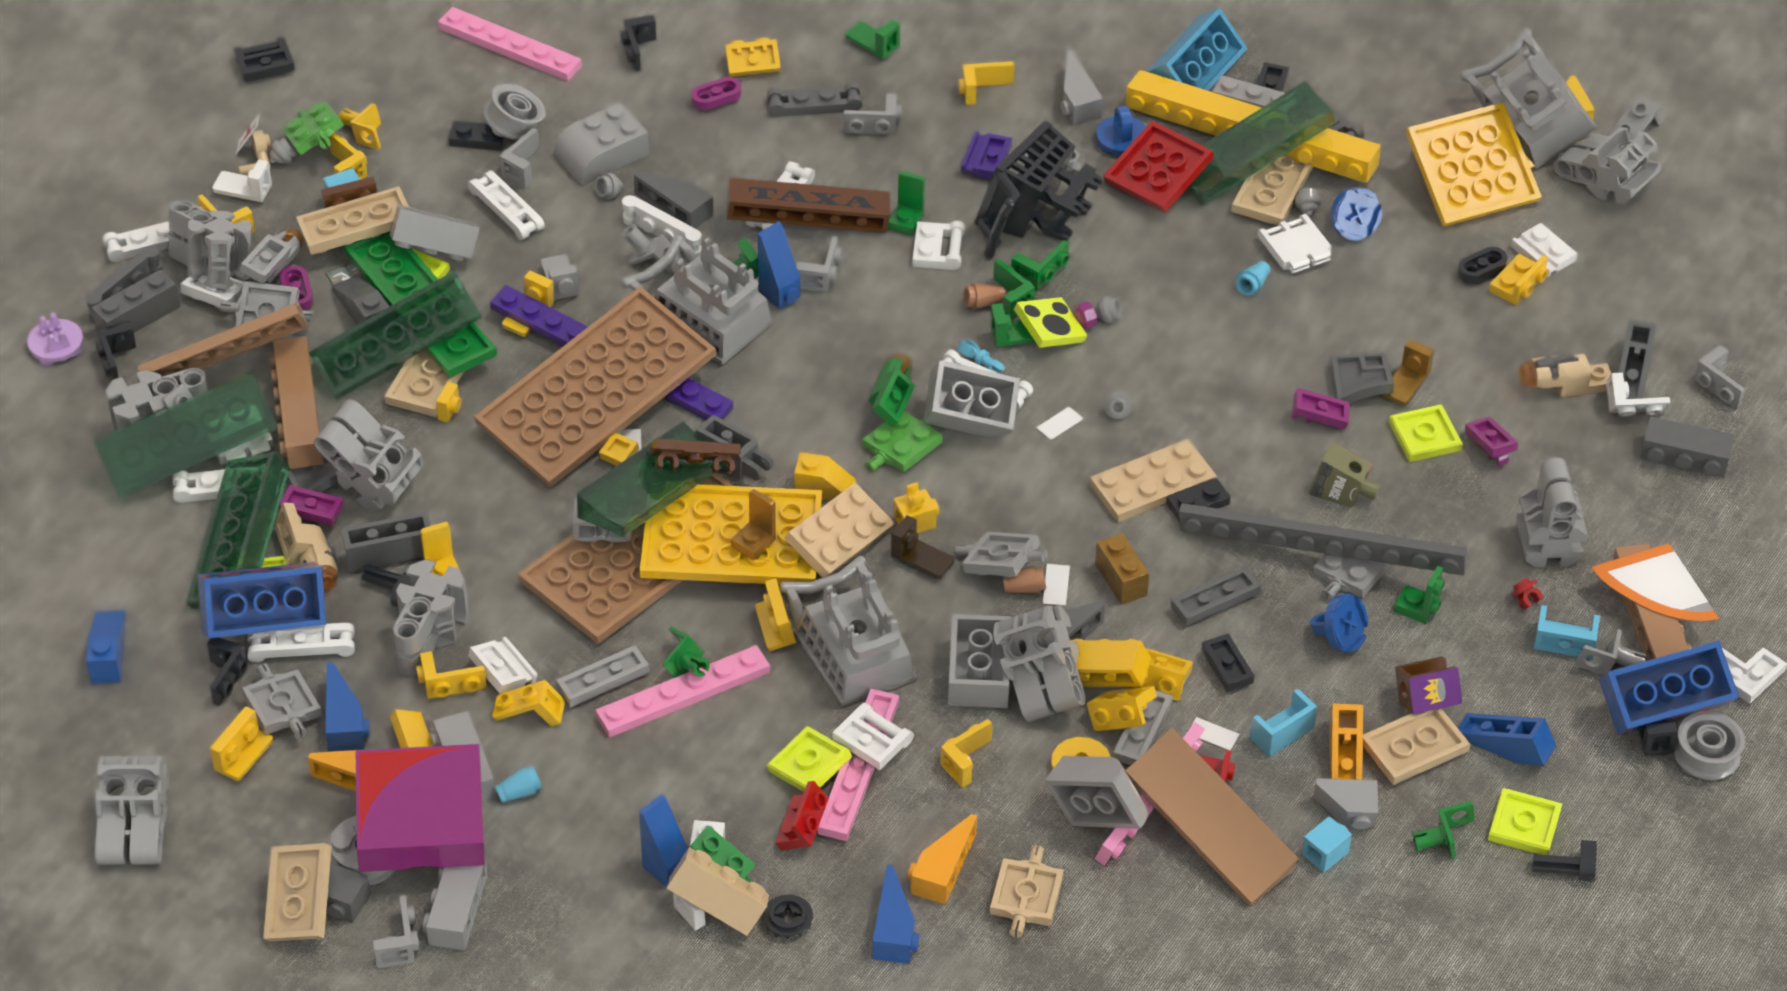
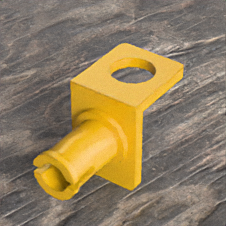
M371 103L361 113L348 108H344V111L340 112L339 118L343 124L352 127L356 143L376 150L381 148L376 128L381 125V120L376 104ZM370 135L372 141L368 140L366 137Z

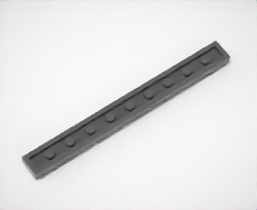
M1184 503L1181 504L1179 510L1180 531L1432 571H1435L1437 566L1443 567V572L1447 574L1464 576L1467 568L1466 547Z

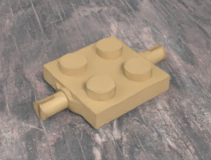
M1037 845L1032 846L1029 860L1017 861L1003 858L990 906V915L1012 919L1010 935L1015 937L1016 931L1017 938L1022 937L1026 922L1046 926L1052 925L1064 870L1048 867L1041 863L1044 848L1039 846L1038 852Z

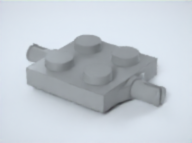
M244 281L242 294L238 301L228 302L222 300L220 302V312L235 313V327L298 303L300 290L298 287ZM302 310L306 321L312 323L314 311ZM292 334L278 340L291 338Z
M1325 554L1313 567V575L1329 583L1322 591V596L1325 599L1328 597V601H1331L1338 591L1351 592L1363 598L1392 565Z
M986 532L982 539L975 544H957L955 546L956 556H967L962 563L964 573L980 576L1016 577L1027 562H1045L1047 560V551L1044 549L1037 550L1040 546L1038 535Z
M263 663V667L260 664L256 671L262 679L254 684L242 687V696L249 708L256 711L257 721L262 731L266 735L289 727L296 739H300V735L304 738L307 730L302 723L321 717V707L298 669L285 674L274 675L267 663Z

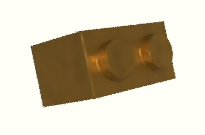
M1120 533L1097 541L1095 565L1120 604L1122 605L1147 596L1149 572L1125 535Z

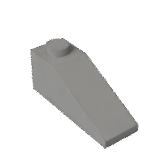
M1067 50L1063 101L1060 104L1063 115L1069 118L1072 125L1102 118V96L1073 50Z

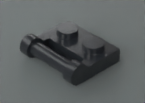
M284 36L276 38V41L246 48L241 46L233 48L235 60L238 63L244 82L295 71L294 61Z

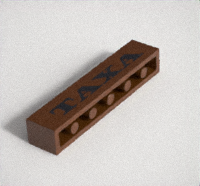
M730 177L727 190L726 219L773 224L779 221L785 225L886 233L890 219V192Z

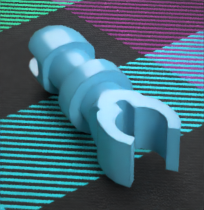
M967 339L966 343L963 340L960 341L957 350L961 354L975 359V363L978 365H983L992 371L1003 374L1000 370H1005V366L997 359L991 358L989 352L984 349L980 350L978 345L970 339Z

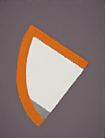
M1669 543L1591 567L1599 578L1612 589L1654 612L1689 621H1712L1719 619Z

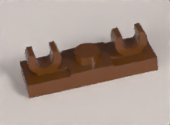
M655 439L650 445V456L657 457L655 467L659 470L663 467V459H668L671 462V470L674 471L679 465V459L686 460L689 464H701L706 460H714L711 465L713 473L719 471V463L722 462L727 465V474H731L735 469L734 461L741 454V444Z

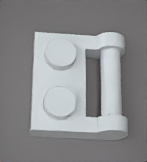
M917 221L912 267L946 270L959 269L962 261L960 256L961 238L965 234V224L961 221H953L950 224ZM943 237H951L949 254L947 256H941Z
M866 702L861 704L833 731V740L846 747L879 770L902 748L909 746L914 737L913 732L907 728L901 729L874 712V707ZM868 721L869 723L873 724L880 730L884 731L885 733L893 737V739H890L889 737H887L886 735L879 732L878 730H876L875 728H873L865 722Z

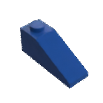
M778 221L757 233L759 292L780 310L800 298V276L783 225Z
M126 610L96 611L88 636L86 664L91 684L121 682Z
M327 662L325 734L328 752L365 750V738L370 737V720L364 719L362 706L334 663Z
M1467 713L1458 726L1459 731L1470 744L1517 764L1544 766L1556 747L1545 718Z
M660 794L639 811L642 867L667 887L670 875L688 847L666 797Z
M887 865L873 936L872 959L910 964L912 952H918L920 933H915V919L893 865Z

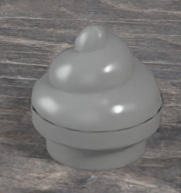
M285 137L280 141L277 139L272 143L269 162L291 163L293 157L297 155Z
M604 173L597 177L595 181L597 195L607 200L617 197L623 187V183L613 173Z
M1303 188L1298 190L1297 196H1295V206L1302 214H1307L1309 217L1321 205V197L1318 190Z
M1104 296L1099 300L1098 305L1094 306L1097 317L1105 323H1114L1116 319L1121 318V305L1117 297Z

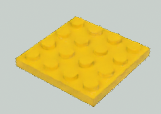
M1504 102L1408 127L1405 131L1442 227L1537 202L1542 197Z

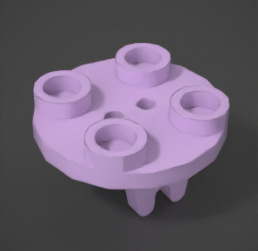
M53 312L50 314L49 320H46L44 316L39 318V324L30 332L27 342L30 353L39 359L41 364L48 366L54 362L65 361L71 357L79 356L83 351L82 345L84 340L82 330L76 323L65 319H58Z

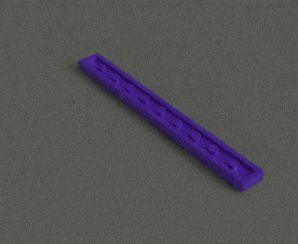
M505 285L490 301L491 310L517 321L561 346L566 345L588 327L508 285ZM689 378L664 397V399L705 420L709 419L712 415L724 420L733 409L732 400Z

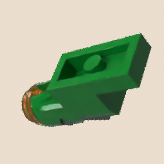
M895 353L885 361L868 399V402L873 405L872 409L891 427L899 423L916 386L910 381V375L913 370L912 361L903 353Z

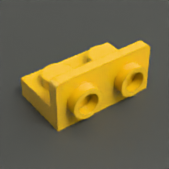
M763 37L753 42L735 40L725 44L724 54L727 59L729 77L780 72L781 70L777 39L770 40V38Z
M1518 254L1490 283L1489 292L1517 305L1523 298H1528L1531 295L1534 286L1538 282L1542 283L1546 279L1549 272L1547 268L1548 257L1542 255L1537 262H1534Z
M776 578L765 581L768 593L763 594V602L755 605L768 651L796 643L784 598Z
M1146 648L1151 656L1143 687L1154 686L1156 691L1172 695L1173 700L1179 701L1184 683L1192 671L1193 662Z
M1154 686L1105 691L1087 702L1093 729L1095 731L1143 726L1146 723L1143 710L1147 708V703L1157 698Z
M245 706L210 747L214 770L235 781H240L273 743L271 735H265L263 731L259 730L255 710Z

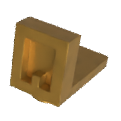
M1409 339L1404 346L1402 365L1392 377L1394 393L1382 394V397L1406 406L1431 373L1434 349Z
M752 489L749 492V523L731 539V547L750 559L755 560L776 540V503L767 494H762Z

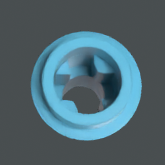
M1259 261L1239 272L1236 279L1238 291L1244 295L1257 294L1271 271L1270 266L1264 261Z
M533 766L528 768L522 767L495 786L502 803L537 794L536 791L543 788Z

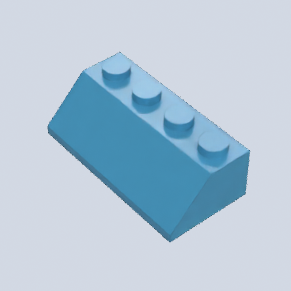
M1219 7L1199 15L1146 72L1209 91L1220 79L1221 75H1224L1248 48Z

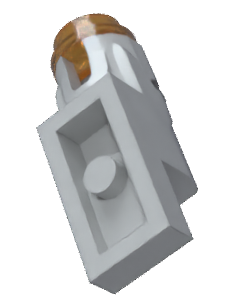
M295 228L283 229L274 236L267 234L241 263L239 271L262 284L265 281L271 283L301 250L303 243L302 234Z

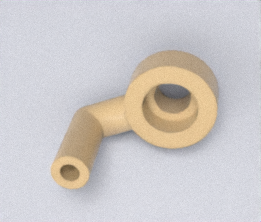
M262 129L255 130L251 134V143L255 157L258 160L269 162L267 150L271 149L269 135L264 134ZM256 163L238 166L239 174L247 176L249 171L254 169Z

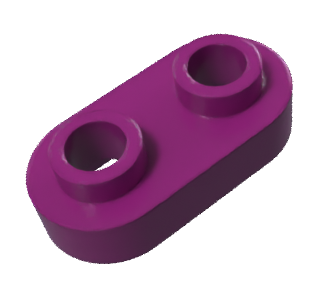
M724 77L699 85L692 90V105L699 110H709L734 102L741 97V83L735 78Z
M289 266L283 269L280 273L281 285L298 287L300 290L298 302L302 310L309 309L313 304V294L307 271L300 266Z

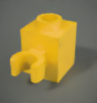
M918 482L906 485V495L894 498L893 517L897 525L908 515L917 520V533L936 528V516L940 513L936 499H931L926 489L919 490Z

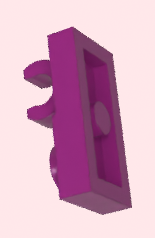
M1297 387L1293 397L1292 419L1295 420L1297 416H1302L1306 418V423L1308 424L1315 420L1319 421V423L1345 430L1349 424V402Z
M1490 416L1465 424V433L1489 454L1490 459L1496 458L1497 466L1509 463L1508 453L1518 450V442Z
M289 485L278 505L280 511L283 502L293 503L298 516L303 521L309 520L333 526L344 507L343 498Z

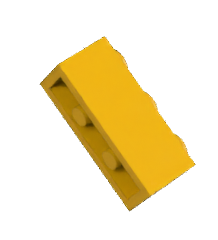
M1070 640L1076 641L1079 654L1076 665L1083 687H1143L1151 656L1141 640Z

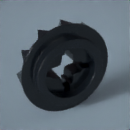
M790 894L773 898L768 902L763 912L766 930H771L775 937L783 935L788 940L793 935L801 937L806 929H810L813 920V910L810 904L805 899ZM787 910H790L792 917L790 924H787L784 919Z

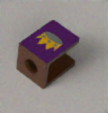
M1443 656L1395 666L1399 703L1413 715L1462 703L1459 669L1456 666L1447 668L1446 659Z

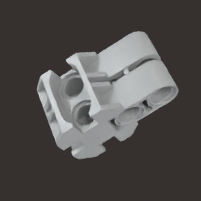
M1619 127L1610 136L1590 132L1557 158L1553 163V168L1562 179L1587 184V188L1597 199L1606 200L1607 194L1613 191L1616 203L1624 205L1661 171L1660 162L1649 160L1648 155L1652 152L1657 153L1658 147L1657 143L1647 132L1638 131L1637 137L1634 140H1630L1628 128Z
M174 201L169 204L168 254L171 258L188 266V277L193 278V280L205 275L207 276V280L204 281L205 286L213 289H227L233 286L230 277L234 276L242 281L250 279L249 276L241 273L239 270L241 263L251 253V223L244 219L234 224L231 221L235 218V214L229 211L208 212L188 201Z
M198 368L186 369L163 377L158 373L144 370L136 373L140 383L126 386L123 377L114 379L105 390L113 430L116 436L119 435L122 451L134 456L147 454L144 443L157 440L160 449L169 447L173 443L171 437L179 430L163 404L162 398L178 385H186L208 421L212 417L205 373Z
M346 400L314 440L316 449L337 469L338 483L345 490L353 486L361 494V496L357 497L356 501L363 508L374 512L381 510L384 503L388 506L393 504L423 466L422 454L415 447L407 451L399 443V441L404 439L399 430L386 425L381 426L363 406L354 400Z
M1550 458L1540 468L1537 486H1533L1520 494L1518 502L1521 505L1522 511H1516L1515 516L1525 561L1535 568H1545L1547 558L1559 557L1560 567L1573 565L1583 558L1584 549L1581 547L1580 542H1586L1588 537L1578 495L1573 490L1567 463L1561 458Z
M423 560L410 565L406 572V575L410 577L411 586L399 584L396 590L399 617L394 624L393 633L398 668L401 674L411 677L417 676L416 666L421 665L420 653L432 651L433 654L435 648L441 649L455 644L459 637V633H456L455 623L462 625L467 623L469 612L465 579L459 568L449 566L444 576L431 573L436 565L435 562Z
M1061 605L1055 607L1046 606L994 623L993 637L995 644L1002 645L1005 658L1000 659L1002 669L1008 678L1013 681L1022 715L1028 722L1085 704V694L1076 665L1078 663L1079 650L1076 641H1070L1067 628L1072 627L1068 614ZM1048 632L1053 636V642L1049 645L1046 642ZM1023 641L1026 644L1024 655L1019 648L1020 643H1023Z
M100 756L97 765V776L100 779L99 790H96L95 794L97 816L95 858L97 865H126L129 841L130 862L132 865L161 864L163 832L168 815L166 793H169V770L167 764H164L163 756ZM124 787V791L119 796H110V793L115 789ZM155 787V790L148 795L141 796L144 788Z

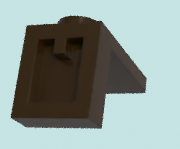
M908 515L891 533V556L930 576L941 579L954 564L953 556L918 540L917 520Z

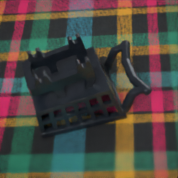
M1043 121L995 168L975 219V225L979 226L988 239L984 252L986 258L991 259L995 256V252L1001 244L1000 236L1002 232L1023 238L1034 222L1046 234L1060 241L1065 240L1068 242L1069 237L1073 234V230L1065 225L1071 216L1077 218L1079 214L1085 216L1092 207V203L1084 197L1088 188L1097 191L1103 179L1095 173L1096 168L1086 163L1078 174L1066 171L1076 146L1048 121ZM1019 160L1024 163V167L1018 164L1017 161ZM1010 168H1013L1014 170L1018 171L1019 173H1018V174H1015V173H1013L1012 171H1010L1009 169H1010ZM1061 181L1065 182L1069 187L1062 195H1057L1055 192L1059 188ZM1047 204L1058 211L1051 221L1046 220L1041 215L1042 210Z

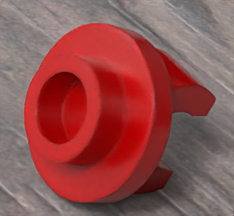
M1526 577L1512 586L1515 592L1510 595L1512 598L1519 595L1518 602L1524 610L1532 606L1528 595L1533 598L1535 603L1543 599L1541 591L1533 587V585L1538 583L1536 579L1530 582Z

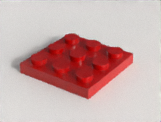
M1152 120L1105 172L1103 178L1106 183L1166 213L1212 161L1214 154L1212 150Z

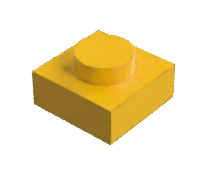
M447 382L436 400L437 415L440 421L449 423L453 414L458 413L460 410L462 398L459 397L457 384Z
M615 433L599 451L600 459L625 469L638 452L639 445L638 442Z

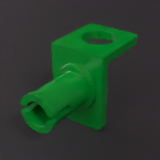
M671 626L668 630L680 643L665 659L662 666L673 678L689 671L698 677L704 676L705 673L699 669L702 668L708 672L710 667L709 661L702 658L705 652L688 634Z
M1472 801L1438 809L1439 823L1437 827L1412 832L1416 850L1421 851L1422 849L1444 844V846H1447L1451 858H1455V842L1450 828L1475 821ZM1456 812H1467L1463 817L1451 818Z

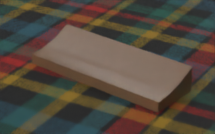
M298 302L141 364L137 368L139 372L148 370L160 374L161 377L190 368L202 370L309 326Z
M1172 727L1146 753L1125 770L1136 789L1249 907L1295 869L1299 858Z

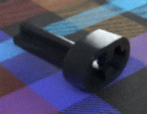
M366 565L361 576L362 581L392 589L390 603L398 608L396 590L400 583L411 586L410 577L406 575V572L400 575Z
M1581 840L1580 857L1533 854L1532 872L1579 875V880L1595 881L1597 841Z

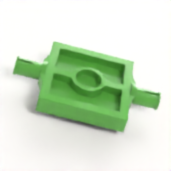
M325 100L322 103L314 104L309 111L301 109L303 114L298 111V118L291 120L287 127L282 130L299 154L302 155L318 144L323 149L327 148L325 144L329 147L331 142L328 137L344 126V124Z
M904 411L899 423L891 427L885 421L862 439L863 447L875 455L865 463L868 471L874 472L882 464H887L905 472L943 443L942 434L931 428L933 425L923 423L924 419L919 420Z

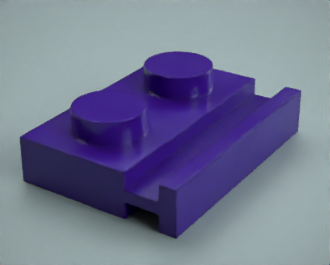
M975 131L961 164V173L965 174L967 171L972 172L973 176L991 179L995 168L1008 156L1012 147V137L990 133L980 135L979 131Z

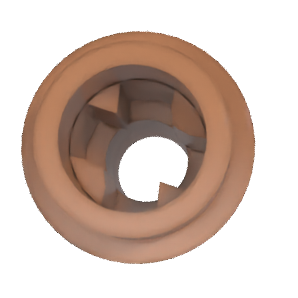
M971 283L970 286H965L963 290L964 305L967 308L971 307L972 310L1003 303L1005 296L1004 287Z
M1035 565L1020 570L1016 577H1003L1005 593L1040 594V590H1046L1043 567L1035 568Z

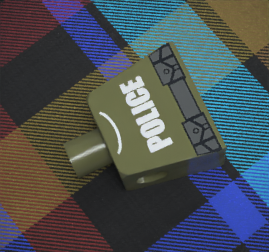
M1330 441L1308 494L1350 507L1353 506L1358 494L1374 500L1381 484L1365 478L1370 467L1368 461Z

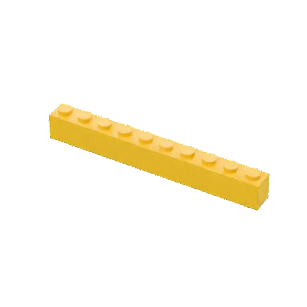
M1143 70L1138 71L1126 89V106L1129 109L1259 150L1265 147L1268 148V153L1280 156L1288 155L1297 162L1303 164L1310 163L1313 167L1363 183L1369 181L1379 166L1380 144Z

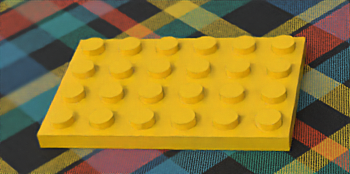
M650 482L640 563V578L765 584V581L776 578L778 585L782 582L815 581L816 571L784 538L789 531L821 508L822 490ZM752 489L762 494H767L776 503V540L755 560L750 559L731 547V539L749 523V492Z

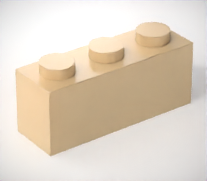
M690 847L670 875L667 885L668 890L748 936L766 909L769 894L766 893L761 885L755 882H747L739 877V874L734 869L728 866L722 867L712 861V858L704 851H695Z

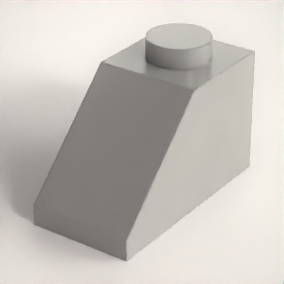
M1316 778L1313 799L1341 824L1354 827L1355 829L1375 827L1378 816L1377 780Z

